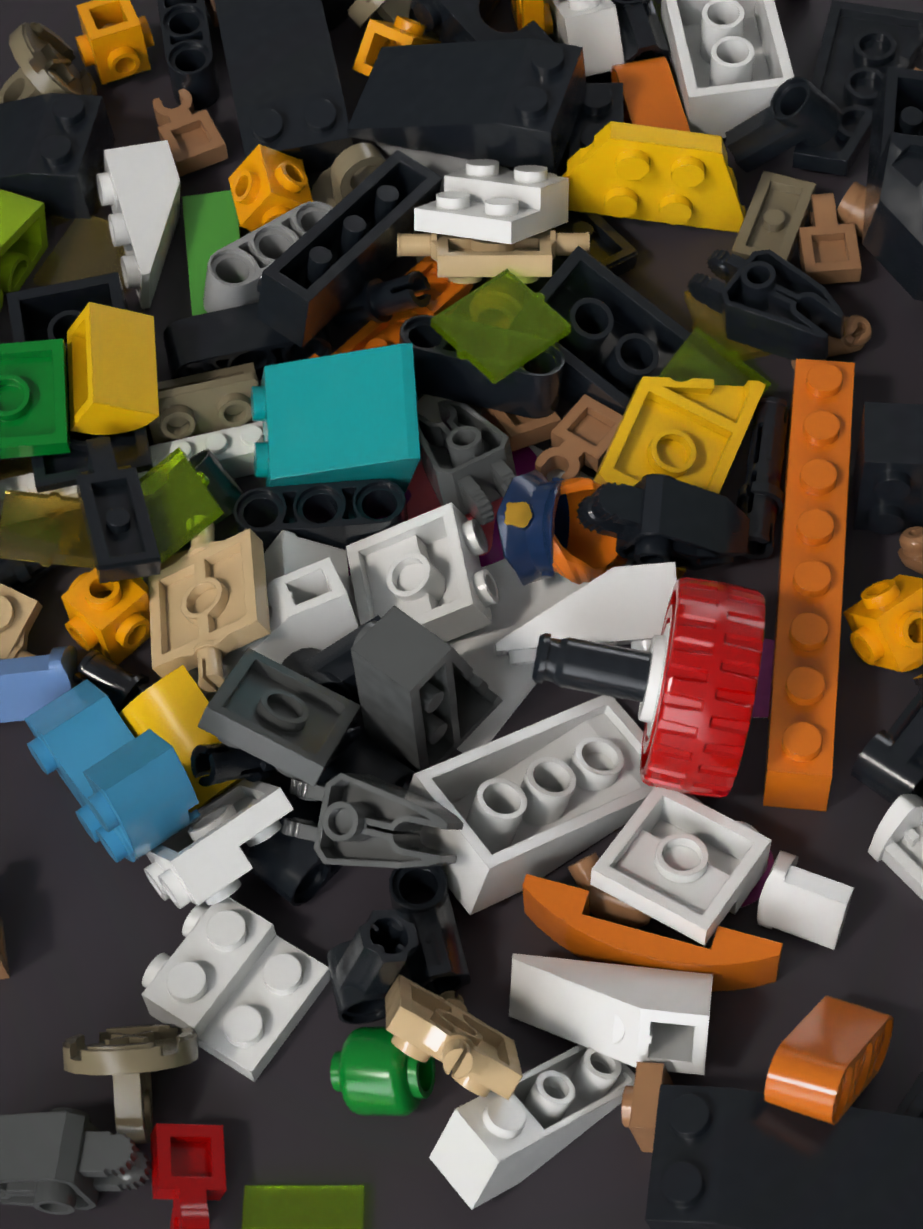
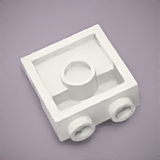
M474 159L466 161L465 169L444 175V192L436 194V201L414 208V230L514 244L568 222L569 178L548 173L547 167L539 165H521L514 167V171L506 167H499V161Z
M452 502L346 546L360 626L377 615L382 618L394 605L445 642L493 624L490 606L499 603V593L493 577L488 570L481 569L479 555L488 552L486 536L476 519L468 520Z
M243 779L198 810L201 814L198 820L148 852L146 855L152 864L144 868V872L164 901L170 898L179 909L190 902L196 905H200L204 901L208 905L216 904L237 891L241 886L238 878L253 869L240 846L245 842L249 847L255 846L273 836L282 827L279 819L294 809L280 787L261 781L250 782Z
M654 787L591 869L590 885L705 946L727 913L736 914L765 873L772 839L760 834L750 824L743 821H735L704 805L693 795Z
M227 897L211 906L203 902L200 905H196L187 916L182 927V934L186 938L173 955L170 956L165 952L160 953L147 967L142 979V985L146 988L142 993V997L151 1016L165 1025H170V1028H178L179 1034L182 1033V1029L192 1028L197 1033L199 1047L255 1082L331 980L329 968L277 936L274 924L232 898Z

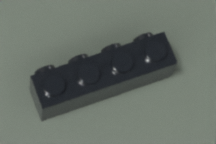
M399 150L393 153L262 272L257 284V291L260 293L257 319L298 346L303 347L362 292L367 281L375 279L398 258L397 233H424L414 230V208L436 201V194L440 193L443 177Z

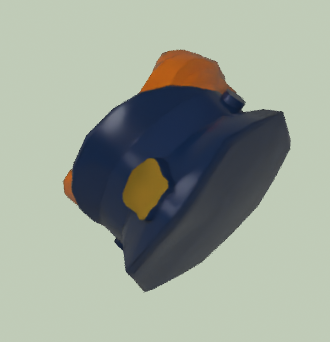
M536 469L512 478L498 508L497 524L503 557L515 570L523 586L544 578H553L554 573H558L571 582L580 585L584 582H591L613 567L626 564L628 559L622 558L616 552L617 538L597 534L596 530L590 532V529H584V526L579 524V518H576L578 516V512H576L579 508L578 504L585 497L591 496L598 490L597 488L601 484L584 477L566 480L554 477L549 482Z

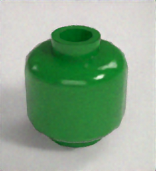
M386 1026L360 1027L353 1030L347 1036L343 1043L342 1051L334 1053L330 1066L331 1083L335 1091L342 1093L347 1107L358 1115L406 1116L414 1112L419 1107L422 1099L430 1097L433 1091L436 1071L434 1057L430 1056L427 1062H420L406 1055L393 1045L391 1039L394 1034L388 1032Z

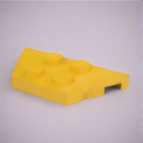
M610 121L594 136V141L589 146L580 148L567 160V171L561 176L569 178V211L596 213L616 218H629L739 233L747 213L745 205L741 206L737 194V181L733 169L728 166V154L722 136Z
M643 376L632 394L594 481L601 485H605L608 482L611 484L616 482L617 485L626 484L634 486L645 475L664 474L676 480L719 494L766 384L760 381L748 380L744 386L715 385L714 379L691 378L685 382H678L670 377ZM676 567L677 579L681 578L686 569Z

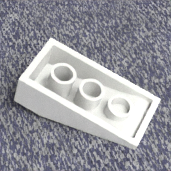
M601 695L419 771L413 775L408 790L441 804L463 822V829L446 830L424 825L421 831L409 832L420 834L421 841L426 847L457 856L456 863L441 867L447 876L448 888L469 915H472L523 891L522 885L526 874L543 878L629 821L654 788L645 784L640 776L643 731L614 697Z

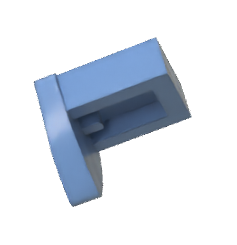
M75 646L52 648L48 655L0 660V723L24 721L25 718L77 686V683L74 682V675L78 673L76 670L77 651Z

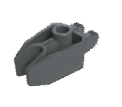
M449 400L439 401L437 404L442 423H433L417 412L420 456L424 471L441 506L452 502L463 515L470 513L483 526L495 518L492 502L504 497L512 478L517 476L509 436L467 404Z
M340 773L326 784L317 782L315 787L300 779L291 778L290 794L296 795L297 798L303 800L322 801L318 823L301 817L284 818L281 833L313 841L314 850L323 864L381 868H426L456 863V855L428 848L422 843L420 834L409 832L421 831L424 825L446 830H462L463 822L441 804L370 774Z
M54 1108L50 1112L0 1115V1203L4 1205L32 1206L39 1211L57 1215L71 1214L75 1210H90L97 1206L99 1191L123 1192L126 1188L130 1192L132 1189L138 1190L141 1185L145 1186L144 1183L146 1180H150L149 1174L152 1173L150 1169L151 1162L148 1160L149 1157L135 1146L136 1143L125 1133L121 1135L117 1132L113 1135L110 1131H99L90 1122V1115L78 1109Z

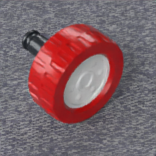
M688 577L680 578L673 587L661 635L653 636L649 652L570 637L555 639L551 638V634L544 633L539 636L532 679L540 684L543 681H549L561 688L640 702L638 719L645 722L640 758L641 780L649 786L665 788L679 793L713 798L725 797L730 793L735 782L751 722L764 642L765 598L758 590L738 585Z

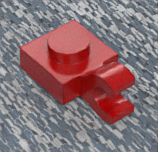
M156 1123L150 1134L153 1199L173 1200L170 1229H209L207 1200L220 1201L227 1191L223 1125Z

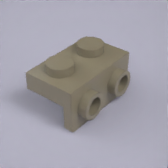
M254 363L158 382L159 416L149 423L153 444L157 445L258 422L252 421L251 386H259Z

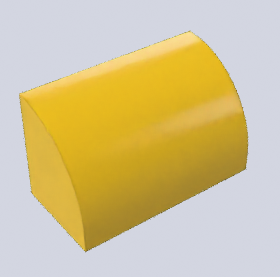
M89 302L67 331L70 431L92 435H112L142 428L159 416L154 316Z
M182 665L142 692L119 715L135 738L151 729L174 748L199 802L188 810L193 812L196 809L199 810L243 779L225 781L224 783L205 787L198 783L200 777L194 778L191 769V755L194 748L202 744L222 742L216 736L197 727L209 702L185 666Z

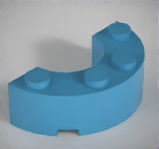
M86 679L24 719L35 739L27 743L34 759L46 775L54 770L58 772L66 786L82 806L75 811L82 826L95 843L101 841L108 854L116 863L124 858L130 862H135L200 818L201 814L197 809L193 812L188 811L199 802L174 748L151 729L135 738L116 711L109 697L89 680Z

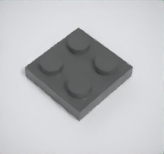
M248 648L206 706L197 727L216 736L223 744L232 748L242 749L273 765L281 774L290 778L300 779L315 787L351 727L361 705Z

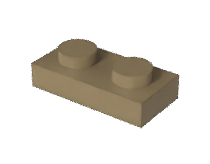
M763 171L731 254L733 253L747 260L752 252L770 249L790 263L798 243L799 227H804L812 206L811 194H815L816 183Z

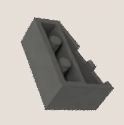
M395 605L379 621L373 620L367 623L354 640L351 654L366 736L415 773L446 761L503 701L488 688L489 685L483 679L473 673L474 669L452 646Z

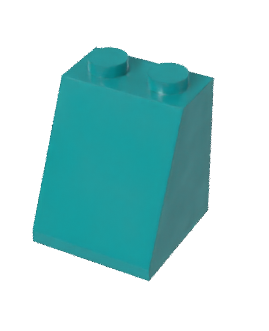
M413 343L395 344L264 366L261 386H251L252 421L263 422L264 442L254 443L255 477L266 478V487L385 479L398 484L403 492L406 493L420 461Z

